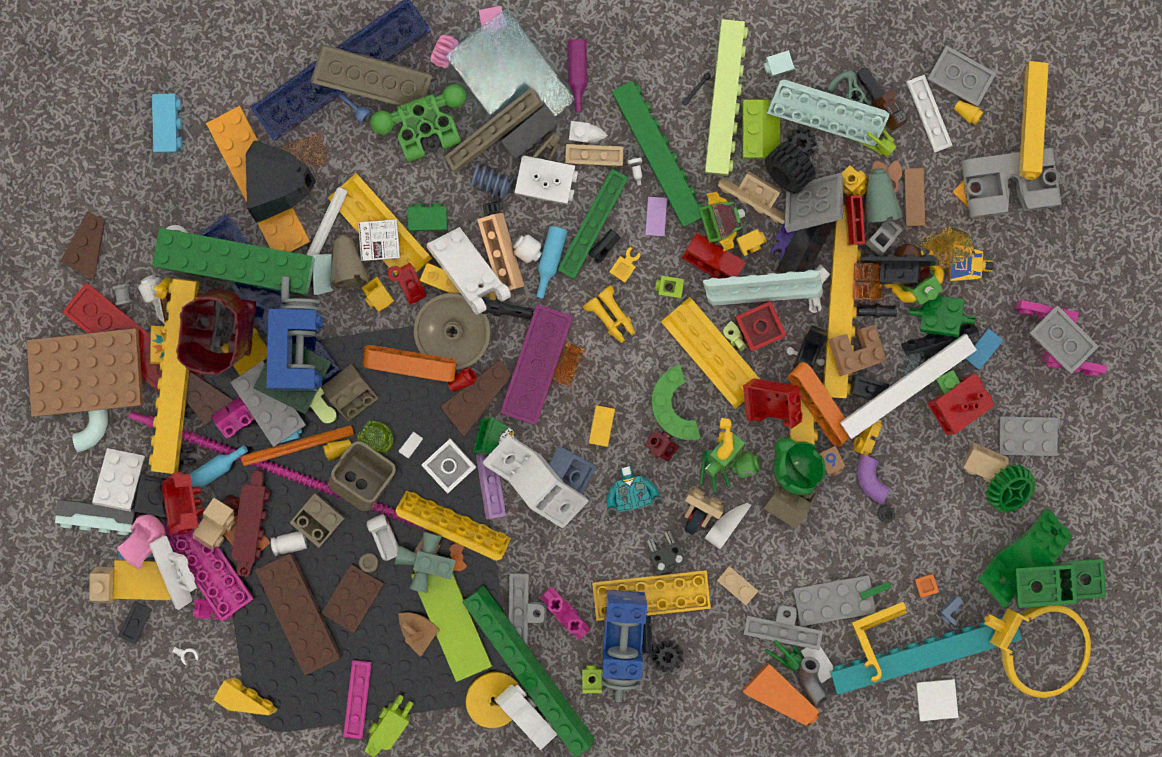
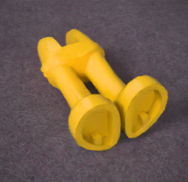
M609 285L598 294V297L617 319L615 322L605 311L596 296L582 307L587 312H594L607 327L609 335L623 343L625 339L617 328L623 324L631 336L635 334V330L631 324V319L628 316L626 317L613 298L614 288L612 285Z

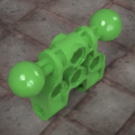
M450 84L444 89L442 95L434 97L431 94L415 99L412 102L398 106V111L393 113L383 110L377 111L370 119V126L374 132L383 135L391 132L394 124L403 122L397 132V136L407 162L425 157L426 155L420 142L422 137H429L433 133H437L443 149L462 143L451 113L439 108L445 105L451 108L462 106L466 101V91L461 85ZM416 105H421L424 109L421 113L417 114L413 111V108ZM441 116L448 118V122L444 125L438 123V119ZM423 123L430 124V129L422 131L420 126ZM404 130H411V137H403L402 132Z

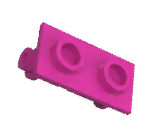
M194 599L195 609L193 610V616L197 617V619H210L211 613H213L214 619L220 620L207 599ZM233 614L225 620L232 619Z

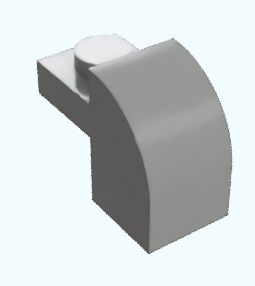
M887 219L865 244L874 253L881 256L895 241V238L901 233L902 229L894 221Z

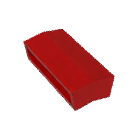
M862 195L845 197L847 245L865 244Z

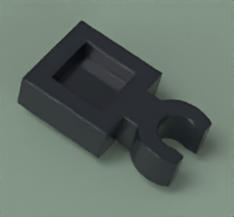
M502 200L484 203V213L488 215L500 213L499 211L503 210Z

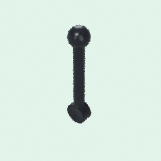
M705 73L704 78L694 90L682 99L684 105H688L690 99L706 80H710V73Z

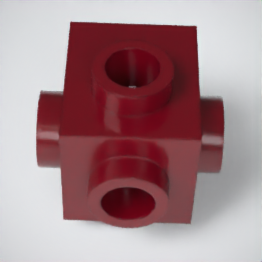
M654 430L644 446L650 449L648 452L650 455L657 459L660 457L668 462L679 448V445L671 440L673 436L664 430L662 433Z

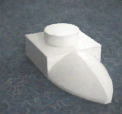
M571 121L569 141L596 142L608 136L602 129L590 123Z

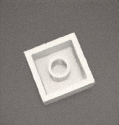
M449 439L422 464L424 469L447 494L477 467L452 439Z

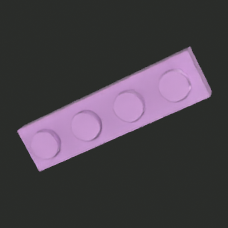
M476 454L486 519L504 517L506 512L500 475L483 464V461L488 456Z

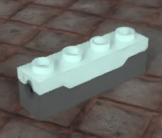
M60 499L57 502L55 523H60V527L72 528V525L80 526V530L91 531L92 527L99 528L98 532L110 533V530L118 531L117 534L129 535V532H133L130 529L136 521L137 513H133L134 508L130 512L88 502Z

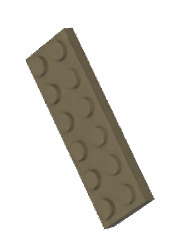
M322 44L311 82L401 106L426 96L432 74ZM416 105L413 109L421 111L422 106Z

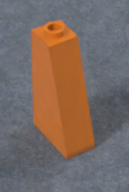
M769 663L742 689L743 693L806 726L809 723L813 724L819 717L817 715L819 710Z

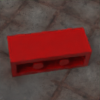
M698 233L695 234L682 256L683 260L718 279L731 276L738 277L746 263L739 256L723 251L724 248L722 246L716 245L713 242L709 243L707 237Z

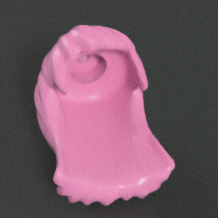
M149 514L136 518L130 529L131 531L133 530L132 534L124 543L117 547L124 560L137 569H141L143 561L153 554L149 546L150 543L163 535L166 536V530L161 521Z

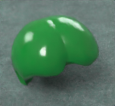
M783 437L776 442L773 471L776 481L783 489L795 495H808L814 491L816 485L823 481L826 475L825 461L815 448L817 446L806 441H795L788 437Z

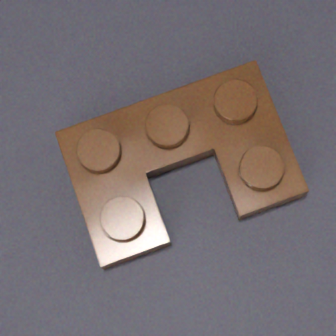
M876 325L856 330L862 349L854 352L852 351L847 334L828 339L839 376L887 361Z

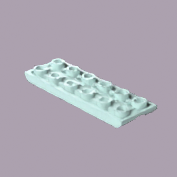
M781 80L779 82L767 114L872 146H876L877 143L867 135V132H870L879 139L889 118V113L885 110L788 80Z
M820 270L787 272L783 274L769 273L767 275H749L747 277L731 276L729 278L703 280L708 302L713 306L819 297L823 293Z

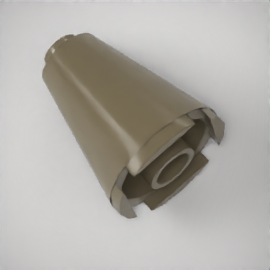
M348 235L338 236L333 242L331 288L340 290L339 287L345 286V290L365 285V281L369 282V278L354 241Z

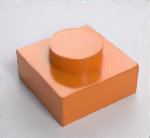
M933 574L914 579L920 598L939 592Z

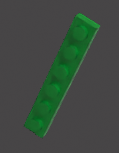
M611 169L562 260L558 271L575 279L629 177Z

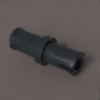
M879 303L874 305L858 304L857 316H874V318L896 317L897 309L895 308L897 306L880 305Z

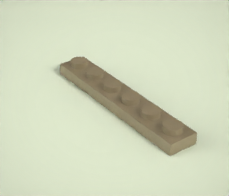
M532 87L449 152L445 158L452 171L459 172L541 107L544 103L537 91Z

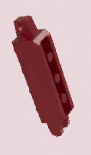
M261 470L254 471L250 484H245L241 488L231 556L237 561V575L244 577L250 576L253 563H256L257 559L260 560L261 548H258L259 541L263 540L264 529H261L262 521H266L267 510H264L265 502H268L270 497V491H267L268 486H264L265 476Z

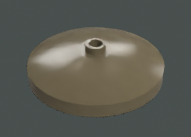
M444 293L430 299L420 309L414 323V339L420 353L456 360V370L471 366L478 361L485 353L491 338V325L488 315L481 313L476 315L460 293ZM452 326H454L455 330H457L456 333H453L451 331Z

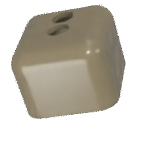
M357 441L352 443L340 457L331 472L328 486L331 491L357 509L369 511L391 483L396 470L395 465L365 443ZM348 472L354 473L356 476L355 481H346L345 474ZM358 480H364L367 483V487L364 490L356 487Z

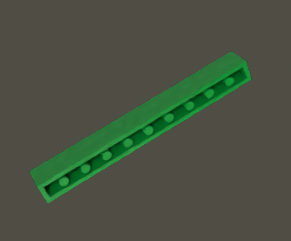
M483 585L470 593L462 603L572 755L577 757L590 749L595 741L594 737Z

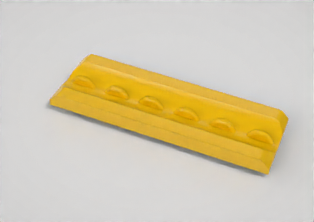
M357 173L340 186L347 190V195L339 212L358 233V222L397 219ZM335 192L332 193V194L328 197V199L330 200V202H331V200H332V198H333ZM397 219L400 258L384 259L383 261L389 268L391 266L402 267L411 263L417 273L432 257ZM395 270L393 273L397 275L398 271Z
M689 297L664 318L661 323L734 409H736L744 402L743 385L753 378H760Z
M406 491L395 510L399 517L496 561L502 559L511 540L510 537H507L502 532H496L484 524H479L472 521L469 517L461 516L449 508L439 506L434 501L426 500L414 492Z
M707 570L592 583L596 621L604 620L606 590L645 592L647 615L711 609Z

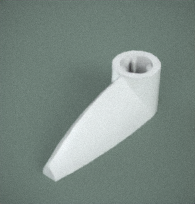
M745 503L727 512L714 524L704 539L718 549H721L749 510L751 504Z

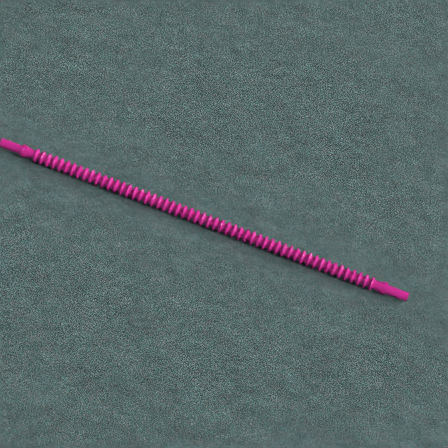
M134 411L130 412L129 418L146 424V427H153V416L147 417ZM183 428L182 438L184 441L187 439L189 443L194 442V445L198 443L199 447L203 445L205 449L208 447L210 451L214 449L215 453L219 451L220 454L224 453L225 455L236 450L235 447L233 449L230 445L226 447V444L221 445V442L216 443L215 440L211 441L210 438L205 439V436L200 437V434L195 435V432L189 433V430L184 431ZM268 460L251 464V466L256 465V468L266 469L267 472L272 471V474L277 473V476L288 477V480L293 479V482L298 481V484L303 483V486L309 485V488L319 489V492L324 491V494L330 493V496L333 494L335 498L340 497L330 490L325 481L320 482V479L314 480V477L309 478V475L304 476V473L299 474V471L293 472V469L290 471L288 467L283 468V465L279 467L278 463L274 465L272 461L269 463L267 462ZM376 502L371 509L372 512L376 510L377 514L379 512L383 515L386 514L388 518L391 516L393 520L397 518L398 522L402 520L403 523L407 522L408 525L413 524V527L418 526V529L423 528L399 517L396 511L393 510V507L388 508L387 504L383 506L382 503L378 504Z

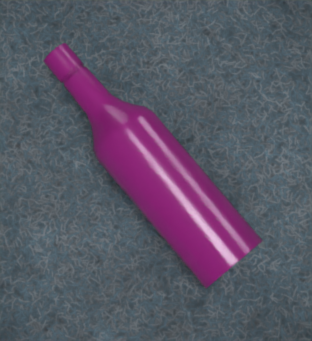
M584 39L568 40V84L574 93L575 113H582V94L587 86V41Z

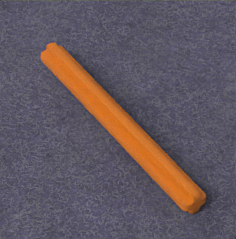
M349 425L242 455V464L247 466L354 435L352 426Z

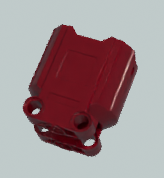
M210 290L203 294L198 293L195 299L182 307V312L180 313L179 340L176 349L179 362L190 371L210 375L220 374L244 356H250L256 301L244 300L237 294L226 290ZM216 301L222 302L232 311L234 318L233 333L230 338L228 353L211 351L215 328ZM201 318L208 320V326L202 325Z

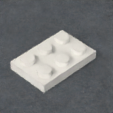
M107 448L92 503L131 512L145 456Z

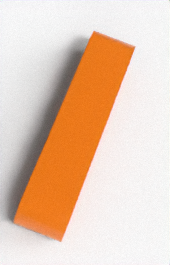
M367 345L364 346L362 366L368 369L451 382L455 379L456 360Z
M805 362L799 363L788 375L790 383L799 386L802 401L829 441L837 447L842 446L849 438L839 423L845 417L813 369Z

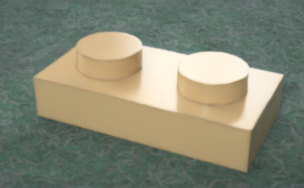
M730 566L717 579L721 585L745 605L758 592L755 587Z

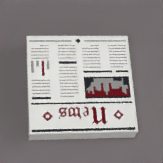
M397 219L358 222L361 261L400 258Z

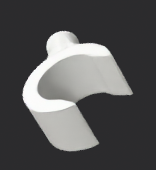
M174 647L172 651L181 657V661L185 665H187L185 659L187 652H193L196 660H199V653L194 648L183 650Z

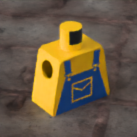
M956 244L950 245L948 282L980 279L982 271H993V260H983V251Z

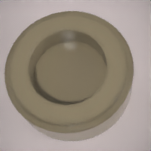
M366 553L359 560V566L364 572H373L379 565V560L373 553Z

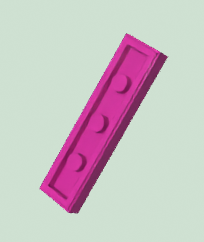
M352 660L343 737L363 739L372 662Z

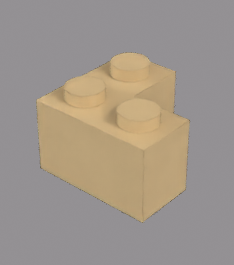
M213 498L203 512V520L198 525L199 528L194 531L193 539L212 551L215 547H219L224 540L223 535L225 532H229L235 524L233 509Z

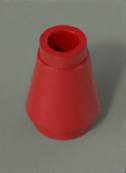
M470 367L463 368L455 376L454 381L448 382V387L452 392L474 385L477 376Z

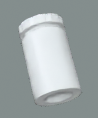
M300 531L271 538V547L275 557L280 556V554L284 555L308 549L306 536Z

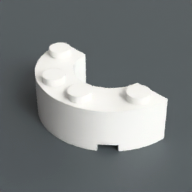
M511 684L495 701L541 750L558 734L552 729L553 727L548 720H544L534 709L537 705L530 698L527 700L524 698L527 694L518 685L514 687Z

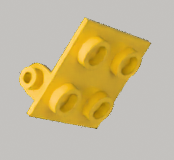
M253 328L250 356H244L233 365L240 376L260 362L267 360V346L255 328ZM229 342L220 347L224 353H228Z

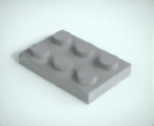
M946 45L927 80L969 104L978 107L996 73Z
M1058 305L1029 332L1069 374H1072L1099 347Z
M999 417V454L1057 456L1058 418Z

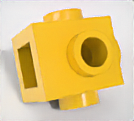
M849 165L841 173L844 178L843 193L846 196L864 195L867 192L868 182L866 179L868 177L861 170L857 172Z

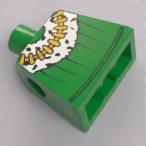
M493 417L482 418L473 453L489 456L508 434L512 437L515 436L514 430Z

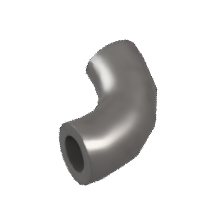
M806 657L800 664V682L814 707L818 708L829 699L830 695L822 686L818 676L820 663L813 657Z

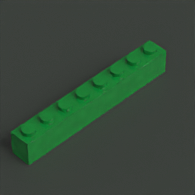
M630 81L613 90L612 95L682 228H685L702 219L699 208L703 206L701 202H696L694 198L696 193L692 185H687L685 181L687 176L683 168H678L676 164L678 159L674 151H669L667 147L669 145L668 139L665 134H660L658 120L656 117L652 119L649 113L651 111L647 100H642L640 95L643 93L638 83L634 84L633 81Z

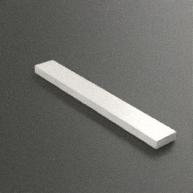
M966 334L962 335L839 423L849 438H854L974 353L976 348Z

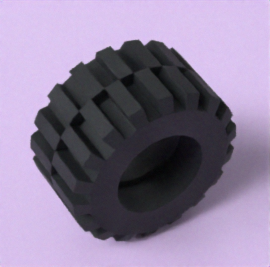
M782 142L764 160L765 167L772 179L780 187L793 194L799 193L816 175L815 168L807 155L789 142Z

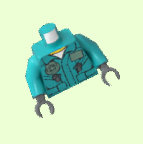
M631 466L620 468L622 480L615 481V484L610 487L606 498L608 521L610 515H615L616 520H618L619 512L653 505L656 511H658L656 507L658 504H663L665 508L664 500L661 498L657 487L648 478H642L641 475L634 477Z

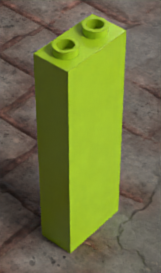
M414 570L415 573L411 574L412 579L417 572L416 570ZM454 573L451 579L429 574L428 593L419 591L418 593L430 621L440 629L437 633V638L456 682L492 667L493 664L472 615L462 603L464 596Z

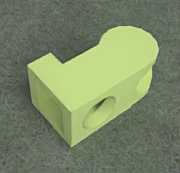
M320 387L311 404V408L324 423H332L337 418V411L334 407L329 406L322 397L325 393Z

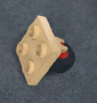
M696 487L694 489L689 488L685 499L690 506L684 516L688 520L684 531L691 535L695 534L699 526L705 528L711 516L720 519L724 508L721 500L713 496L711 498L705 496V492Z

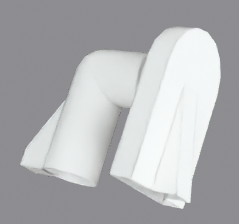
M633 157L627 161L628 166L641 164L642 158ZM641 166L632 167L634 180L637 181V185H641Z

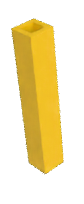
M1029 61L1025 70L1019 177H1024L1026 180H1035L1042 174L1049 63Z

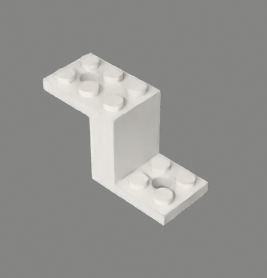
M509 434L483 461L487 468L511 483L530 509L561 528H564L588 502L584 495L560 479L542 455Z

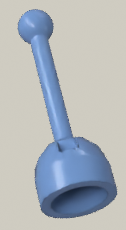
M332 88L334 94H338L355 109V117L361 123L365 122L363 119L368 114L369 116L372 114L368 108L364 106L357 107L340 90Z

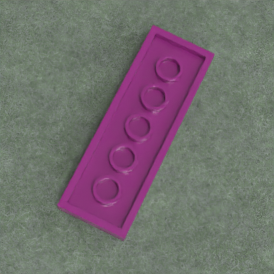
M538 304L536 305L500 412L501 414L537 425L573 316Z

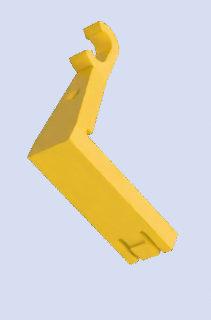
M904 602L852 622L855 634L868 660L864 666L867 668L874 666L878 673L877 676L872 677L871 682L879 681L882 677V671L864 631L907 614Z

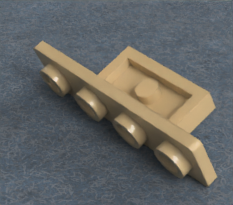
M749 171L740 186L722 177L718 186L724 193L736 196L741 203H748L757 212L770 216L771 220L776 223H785V213L773 207L781 192L780 189Z

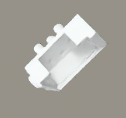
M523 156L515 195L568 205V201L573 199L574 190H571L572 182L576 183L578 171H574L575 166Z

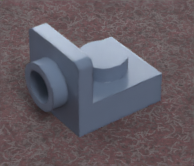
M954 595L939 610L942 613L940 618L947 625L951 623L955 626L957 624L950 615L957 613L961 609L963 601L957 595Z

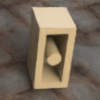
M974 442L963 462V468L971 475L977 474L982 476L984 480L990 483V479L995 477V473L998 474L1000 472V468L1005 469L1009 465L1008 457Z

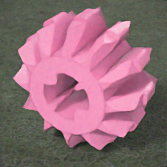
M440 36L432 52L431 62L438 67L447 68L454 58L458 48V41L451 36Z

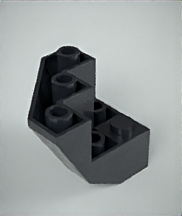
M253 141L246 152L247 209L255 223L291 209L310 193L316 183L309 168L290 152L259 141Z

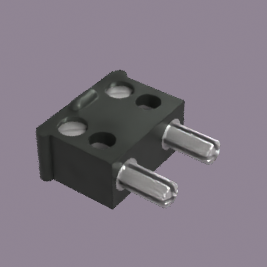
M668 531V534L667 532L664 533L669 545L657 550L654 540L650 539L655 552L650 541L647 540L652 552L650 556L657 570V575L688 562V559H685L679 543L674 541L671 531ZM675 547L679 550L677 554L672 552V549ZM659 555L661 560L655 561L654 557Z

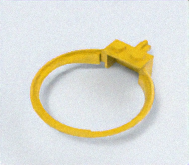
M1063 605L1031 607L1022 613H1017L1007 608L1002 620L991 614L984 618V624L996 630L990 643L1001 649L1005 673L1011 683L1021 692L1038 698L1053 697L1064 693L1074 686L1085 672L1091 653L1090 635L1082 618L1070 608ZM1054 611L1067 614L1079 624L1085 637V650L1081 666L1074 677L1058 690L1049 692L1032 690L1018 679L1014 669L1013 655H1010L1013 651L1009 650L1008 647L1022 620L1029 622L1030 619L1032 620L1041 614Z

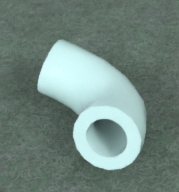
M107 410L88 411L89 423L83 431L73 434V443L77 452L95 446L104 436L108 426Z

